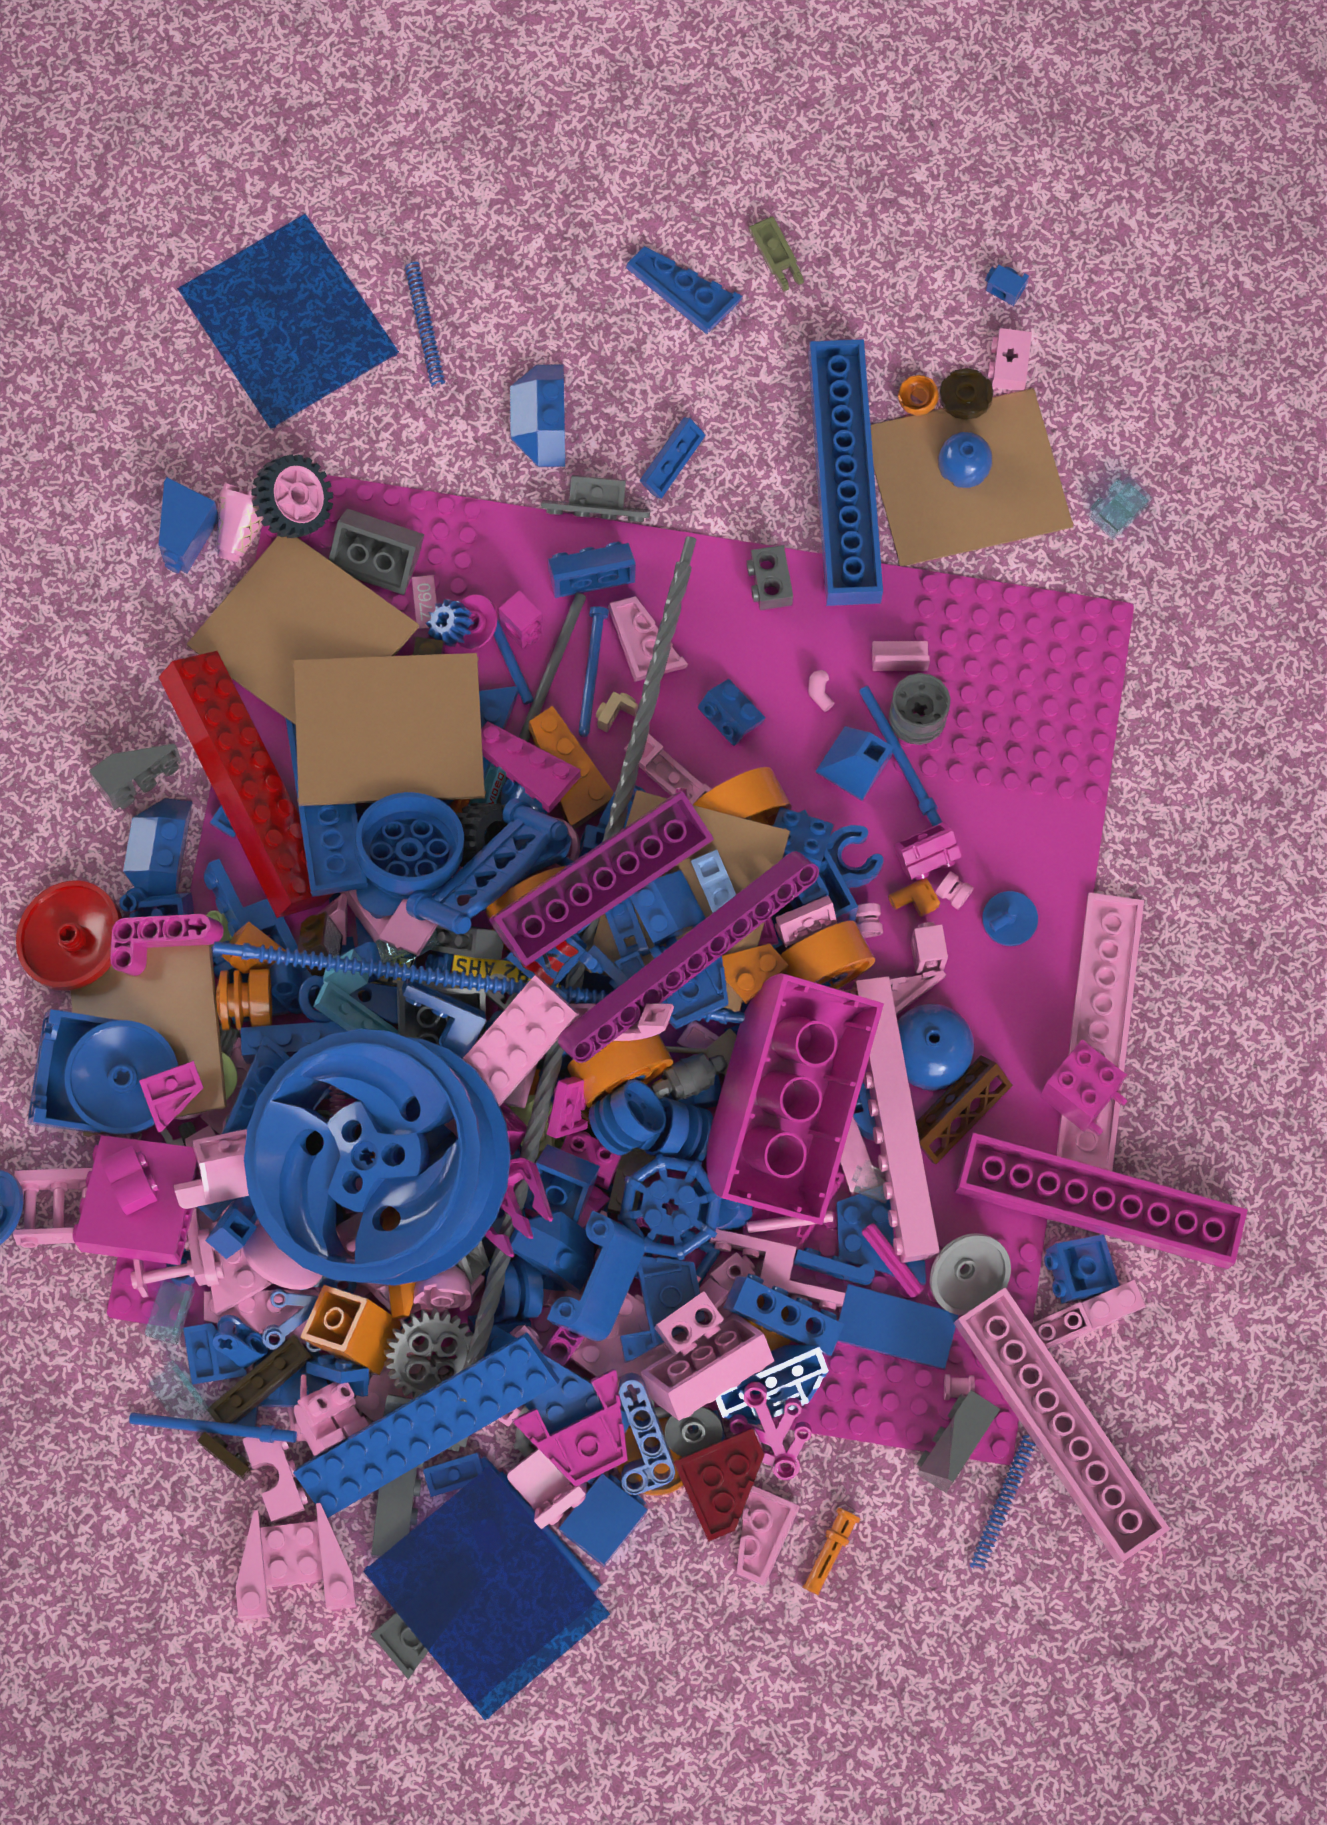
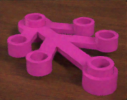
M759 1382L749 1383L744 1389V1402L749 1407L756 1409L764 1430L748 1424L747 1419L743 1415H734L731 1418L730 1430L732 1433L738 1434L754 1427L760 1442L771 1446L774 1452L772 1454L765 1451L762 1462L770 1465L772 1472L779 1479L790 1480L799 1473L800 1461L797 1456L805 1441H808L812 1435V1428L809 1423H797L794 1428L795 1438L786 1451L783 1440L795 1417L801 1414V1401L797 1398H789L785 1401L784 1414L776 1427L766 1404V1387ZM757 1390L760 1391V1393L754 1395L751 1393V1391ZM790 1405H795L798 1408L796 1410H790L788 1407ZM741 1422L743 1426L736 1427L734 1423ZM801 1429H805L808 1432L806 1434H800L798 1431ZM781 1463H790L791 1465L785 1468Z

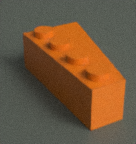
M551 706L530 720L528 729L536 747L581 770V777L558 802V807L564 820L575 830L605 810L614 792L555 708Z

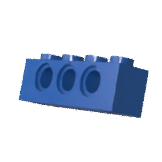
M748 1274L747 1277L736 1276L724 1304V1309L799 1345H818L822 1355H832L844 1327L843 1323L836 1320L837 1315L824 1309L818 1312L812 1309L813 1304L805 1299L797 1297L796 1300L787 1297L788 1291L777 1286L769 1288L763 1285V1279L755 1275ZM759 1295L764 1297V1305L761 1309L757 1306ZM786 1306L788 1308L789 1315L788 1318L784 1321L781 1316V1311ZM809 1318L813 1322V1328L810 1332L806 1330V1322Z

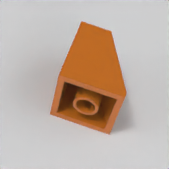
M323 1285L300 1338L341 1360L352 1361L353 1364L367 1367L369 1372L380 1375L384 1362L388 1358L384 1354V1350L392 1349L387 1343V1339H396L392 1329L400 1330L402 1325L398 1319L392 1318L391 1314L369 1299Z

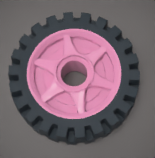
M287 455L266 463L258 471L257 475L259 477L253 481V485L257 487L251 491V495L257 496V499L252 500L253 507L259 506V510L255 511L257 517H264L261 523L263 526L270 525L268 530L271 533H277V536L287 538L302 537L317 531L318 528L325 524V520L329 519L330 513L327 511L332 509L333 503L328 502V500L333 498V492H327V488L332 486L330 481L324 482L323 479L327 477L325 471L318 472L321 466L317 463L311 464L312 459L308 457L303 458V455Z

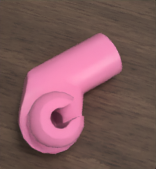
M819 670L813 672L809 678L808 693L817 705L826 712L835 702L825 693V686L829 680V675L826 671Z

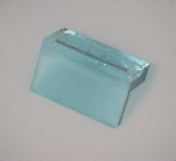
M166 1281L161 1282L145 1330L147 1337L178 1345L195 1293L193 1286L181 1283V1286Z
M174 1360L164 1366L166 1371L152 1380L148 1386L172 1417L196 1420L207 1411L208 1405Z

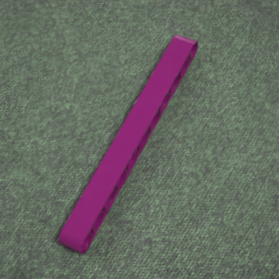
M800 852L789 853L565 1028L559 1036V1046L576 1062L588 1061L638 1022L646 1004L662 1003L811 886L818 878V867Z

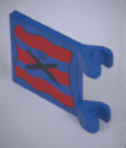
M571 937L526 967L512 952L506 957L530 979L534 975H538L567 1003L570 1002V998L556 986L575 964L580 961L593 973L597 972L601 967V964Z

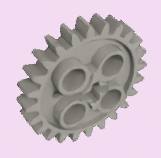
M436 1308L433 1309L431 1316H428L426 1311L422 1309L421 1318L418 1319L411 1313V1322L409 1324L404 1320H400L403 1326L402 1330L392 1329L396 1339H387V1343L392 1347V1349L384 1350L386 1357L392 1358L384 1362L386 1368L392 1369L387 1374L390 1379H396L394 1385L397 1389L403 1387L402 1392L405 1396L412 1392L413 1398H416L464 1369L473 1333L467 1332L469 1329L466 1323L460 1324L461 1320L457 1315L450 1320V1313L447 1310L440 1317ZM425 1336V1340L421 1345H412L416 1337ZM447 1337L453 1338L450 1346L441 1347L443 1339ZM432 1351H435L437 1355L431 1356ZM409 1352L416 1354L410 1355L408 1357L406 1356V1354ZM456 1355L454 1359L448 1358V1356ZM422 1364V1368L418 1373H409L413 1365ZM444 1365L450 1366L448 1373L438 1375L440 1367Z

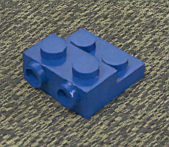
M1105 1235L1056 1243L1046 1249L1047 1254L1044 1256V1263L1048 1270H1052L1055 1280L1052 1284V1290L1057 1298L1060 1297L1062 1304L1085 1300L1120 1286Z

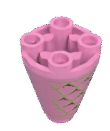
M224 483L219 494L217 549L219 552L217 556L238 563L239 558L245 555L263 526L261 521L264 517H257L255 511L259 510V506L253 507L252 500L257 499V496L251 495L250 490L246 492L240 490L239 487Z

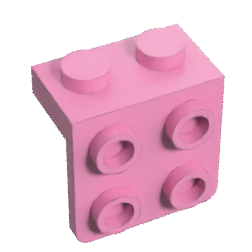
M536 1449L514 1466L507 1474L508 1480L535 1509L534 1521L541 1529L548 1524L553 1525L558 1522L563 1516L564 1511L571 1506L573 1508L577 1507L586 1497L587 1481L575 1487L539 1449Z

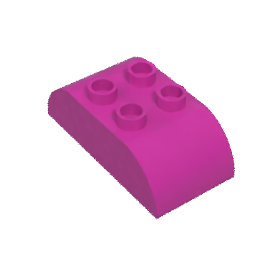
M776 974L762 984V988L751 999L744 1012L745 1019L743 1023H740L708 1139L707 1174L711 1188L717 1196L823 1225L884 1003L786 974Z

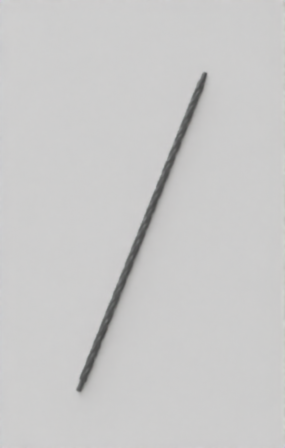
M687 536L685 538L680 560L675 565L674 577L669 587L663 618L658 629L652 659L642 690V698L638 705L631 739L626 750L620 781L616 788L609 822L602 843L622 830L625 825L628 803L633 794L639 770V761L644 752L650 720L654 714L660 691V681L664 675L671 649V639L676 631L681 612V600L686 592L692 569L690 563L696 544L694 537ZM600 917L592 921L589 926L579 933V936L587 944L585 949L587 952L593 946L595 928ZM580 961L568 972L565 989H568L569 986H572V990H576L577 987L582 988L586 966ZM558 1040L547 1051L543 1073L532 1107V1116L529 1120L521 1148L520 1158H525L536 1163L540 1139L543 1135L550 1110L551 1096L556 1087L564 1050L559 1046ZM525 1179L515 1183L513 1188L521 1213L523 1212L528 1193V1184ZM505 1212L499 1234L508 1236L510 1239L515 1227L512 1224V1217ZM496 1247L493 1254L486 1289L479 1307L475 1330L469 1345L464 1369L481 1360L488 1346L494 1322V1313L498 1307L505 1281V1270L511 1258L498 1247ZM462 1398V1399L459 1400V1401L467 1402L466 1399H464V1398Z

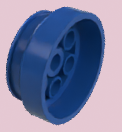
M415 792L392 794L373 803L358 822L356 830V857L358 864L371 883L381 892L391 897L408 900L409 896L415 891H425L432 895L455 875L462 862L464 850L462 824L456 813L448 805L435 797Z

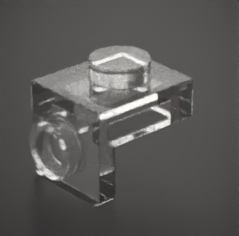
M865 1160L863 1167L857 1165L851 1181L856 1183L853 1191L885 1204L887 1201L883 1191V1183L886 1182L885 1172H881L879 1168L871 1166V1161Z

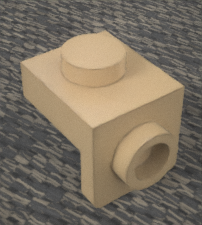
M613 691L607 704L602 702L597 710L595 717L598 718V728L608 732L620 709L635 716L638 709L635 699L626 693L619 695Z

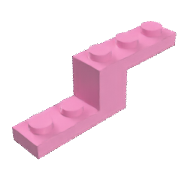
M716 1229V1233H718L716 1237L710 1239V1243L715 1244L714 1249L731 1252V1249L743 1251L742 1255L750 1258H759V1255L765 1256L760 1276L764 1280L763 1285L772 1288V1286L780 1287L788 1291L787 1296H790L793 1300L799 1297L807 1301L819 1303V1308L835 1311L836 1307L842 1308L845 1293L789 1280L796 1247Z

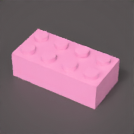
M731 1315L719 1324L721 1330L709 1339L702 1336L695 1341L698 1347L687 1355L683 1356L680 1352L674 1356L670 1353L641 1371L651 1399L678 1421L691 1416L700 1407L713 1402L724 1392L737 1387L742 1381L755 1373L761 1372L767 1365L774 1362L764 1333L739 1315Z

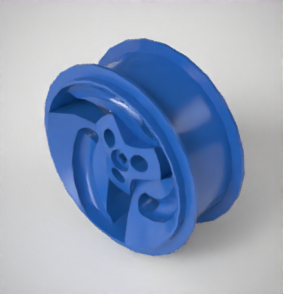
M355 1029L329 1034L301 1048L277 1069L258 1097L247 1127L244 1166L248 1194L259 1222L277 1247L303 1268L332 1280L396 1286L424 1281L454 1267L479 1245L496 1220L507 1191L511 1153L507 1124L495 1094L474 1067L453 1051L424 1039L404 1037L391 1031ZM330 1085L360 1100L339 1110L329 1121L317 1111L312 1110ZM416 1097L419 1101L421 1112L419 1118L412 1122L406 1115V1106L411 1099ZM455 1118L458 1140L448 1148L440 1160L428 1168L429 1148L425 1134L449 1123ZM359 1125H361L362 1134L357 1139L355 1136V1130ZM317 1131L322 1135L324 1145L322 1150L313 1156L306 1148V1140L310 1133ZM403 1148L405 1159L399 1164L396 1154L398 1150ZM372 1152H375V1159L371 1158V1160H373V1162H371L370 1156H374ZM359 1176L362 1177L363 1181L360 1191L357 1190L355 1184ZM336 1202L355 1212H363L355 1239V1257L348 1254L336 1231ZM391 1206L399 1212L401 1219L395 1229L386 1231L381 1226L380 1216L384 1209Z

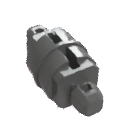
M703 1053L694 1054L685 1059L681 1058L678 1062L664 1069L663 1079L654 1082L651 1090L658 1099L668 1097L669 1093H671L674 1100H684L693 1095L697 1096L700 1092L709 1089V1086L714 1085L715 1075L725 1071L727 1062L723 1055L710 1057L708 1061Z

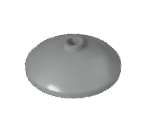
M967 1234L951 1241L938 1254L931 1269L930 1288L935 1300L945 1310L953 1314L965 1315L1007 1287L1011 1274L1009 1255L996 1239L985 1234Z

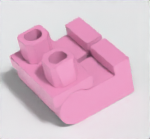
M334 1382L297 1401L298 1404L294 1406V1416L314 1456L328 1450L369 1425L364 1416L360 1417L354 1406L357 1403L353 1398L354 1393L349 1383L340 1384Z

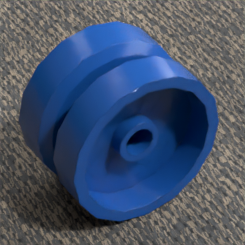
M515 1256L505 1270L502 1293L494 1313L495 1321L513 1320L516 1315L523 1319L538 1317L542 1311L544 1291L541 1272L520 1256ZM490 1266L485 1270V1289Z

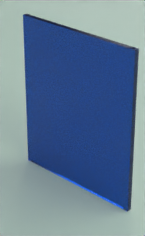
M306 214L301 215L177 288L270 429L276 428L278 424L384 361L397 356L399 353Z
M490 1466L485 1467L480 1474L370 1566H366L363 1571L484 1720L489 1719L492 1714L610 1615L608 1610Z

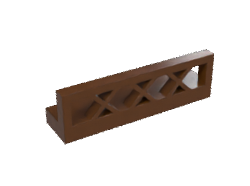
M980 1055L964 1075L954 1082L916 1121L920 1148L935 1165L1013 1086L996 1062ZM997 1076L1001 1084L995 1091L989 1092L990 1082ZM975 1098H980L979 1107L975 1111H970L971 1102ZM961 1117L960 1127L956 1131H950L951 1122L955 1118ZM942 1137L941 1146L933 1152L929 1145L936 1138Z

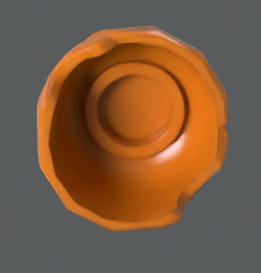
M915 375L908 377L901 383L898 400L901 407L907 413L915 416L926 415L938 403V388L931 378ZM911 394L919 400H921L923 403H914L911 400Z

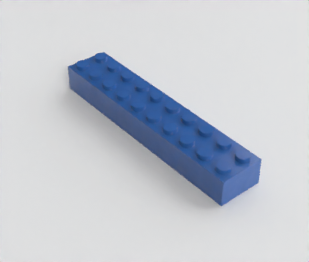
M864 339L810 341L808 361L826 606L881 604L883 581Z

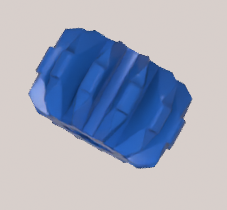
M444 599L443 604L435 603L436 610L428 612L431 620L426 622V625L430 628L428 631L430 637L435 640L444 641V645L449 647H455L457 642L464 643V635L471 634L468 627L474 624L472 619H470L472 612L459 601Z

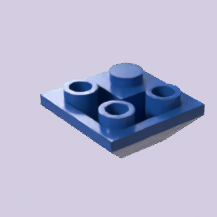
M845 726L815 772L863 801L892 757L894 747L870 732Z

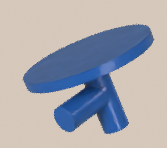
M1014 891L1001 892L987 902L982 915L983 927L988 936L1001 945H1021L1028 941L1035 933L1038 925V912L1033 902L1027 896Z

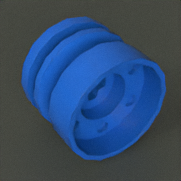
M630 1080L615 1089L612 1094L606 1095L601 1100L593 1103L589 1109V1120L596 1138L607 1150L620 1156L629 1153L633 1148L640 1146L642 1142L656 1136L665 1127L666 1117L658 1097L650 1087L638 1080Z
M667 1097L659 1099L666 1117L665 1130L648 1151L645 1150V1152L655 1157L658 1154H662L665 1157L694 1162L696 1160L703 1161L707 1155L708 1139L714 1119L711 1111L692 1104L685 1105L681 1101Z

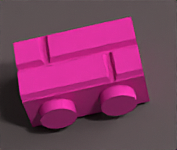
M945 822L894 844L902 870L911 880L924 879L930 875V871L936 868L945 869L955 864V860L961 858L953 830Z

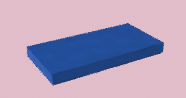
M848 1284L838 1320L844 1324V1327L837 1342L945 1370L956 1328L954 1322L958 1319L959 1315L940 1308Z

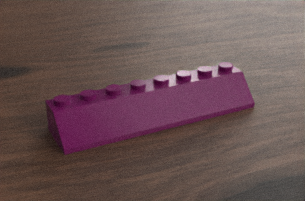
M683 791L676 793L488 920L504 944L526 967L713 841L714 838Z

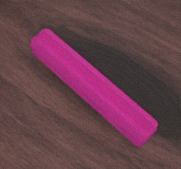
M872 1223L864 1228L862 1234L909 1296L916 1297L923 1291V1286L907 1265L901 1263L900 1256L895 1254L894 1248L877 1226Z

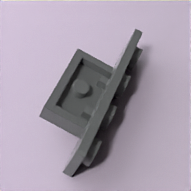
M577 475L571 476L569 502L542 500L541 508L547 509L546 513L563 514V510L574 511V516L590 517V513L601 514V518L611 520L617 519V515L628 516V521L644 522V518H650L651 512L648 509L624 507L626 480Z

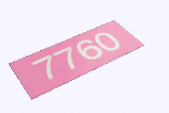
M434 575L412 577L416 623L419 624L418 629L429 628L426 625V622L431 620L428 612L436 610Z

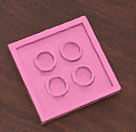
M627 1293L610 1335L602 1341H593L585 1338L571 1357V1360L594 1377L615 1369L618 1377L619 1392V1381L623 1375L636 1373L642 1377L641 1371L672 1352L663 1343L628 1363L624 1362L620 1336L649 1331L644 1304ZM683 1332L673 1339L683 1342L686 1340L687 1334ZM632 1384L628 1385L627 1390L631 1391L634 1402L638 1400L636 1388Z

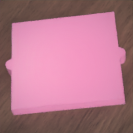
M403 899L379 936V939L395 946L397 950L403 949L419 956L436 929L437 924L428 920L421 921L411 917L406 910L407 900Z

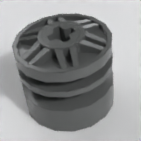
M922 673L909 675L898 683L893 692L889 713L890 726L898 738L910 744L921 745L930 743L940 736L946 725L951 700L946 686L936 677Z

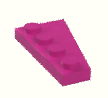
M487 722L481 729L482 755L495 767L502 768L511 781H517L525 788V793L532 799L536 798L540 801L542 808L548 813L552 811L581 777L580 769L490 722Z

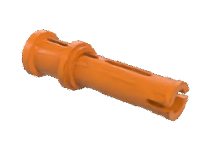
M839 1507L836 1510L838 1515L831 1529H827L825 1532L827 1540L805 1584L802 1586V1588L819 1596V1592L842 1546L846 1547L849 1544L848 1538L855 1524L861 1520L854 1514Z

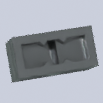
M784 545L751 550V558L746 560L748 575L754 576L755 585L751 586L753 602H758L760 610L792 606L793 592ZM768 561L774 567L766 570L760 566V563ZM768 587H774L778 590V593L776 595H768L764 590Z

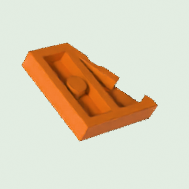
M771 944L722 956L725 980L745 1004L754 998L767 979L776 974H781L789 967Z

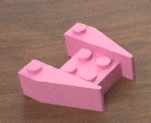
M321 1503L316 1504L318 1521L261 1527L260 1513L258 1510L253 1511L236 1584L237 1609L240 1620L270 1617L267 1588L324 1581L327 1610L357 1607L354 1577Z

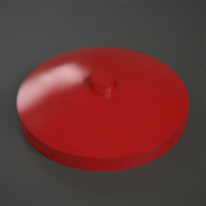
M65 881L42 891L27 906L17 928L16 950L24 970L35 981L54 990H75L96 981L111 966L112 929L115 922L122 919L118 905L100 887L85 881Z

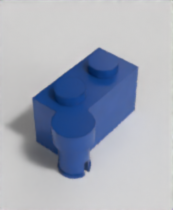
M134 887L129 889L119 900L122 910L126 912L136 910L130 914V918L194 914L192 892L148 896L144 888Z

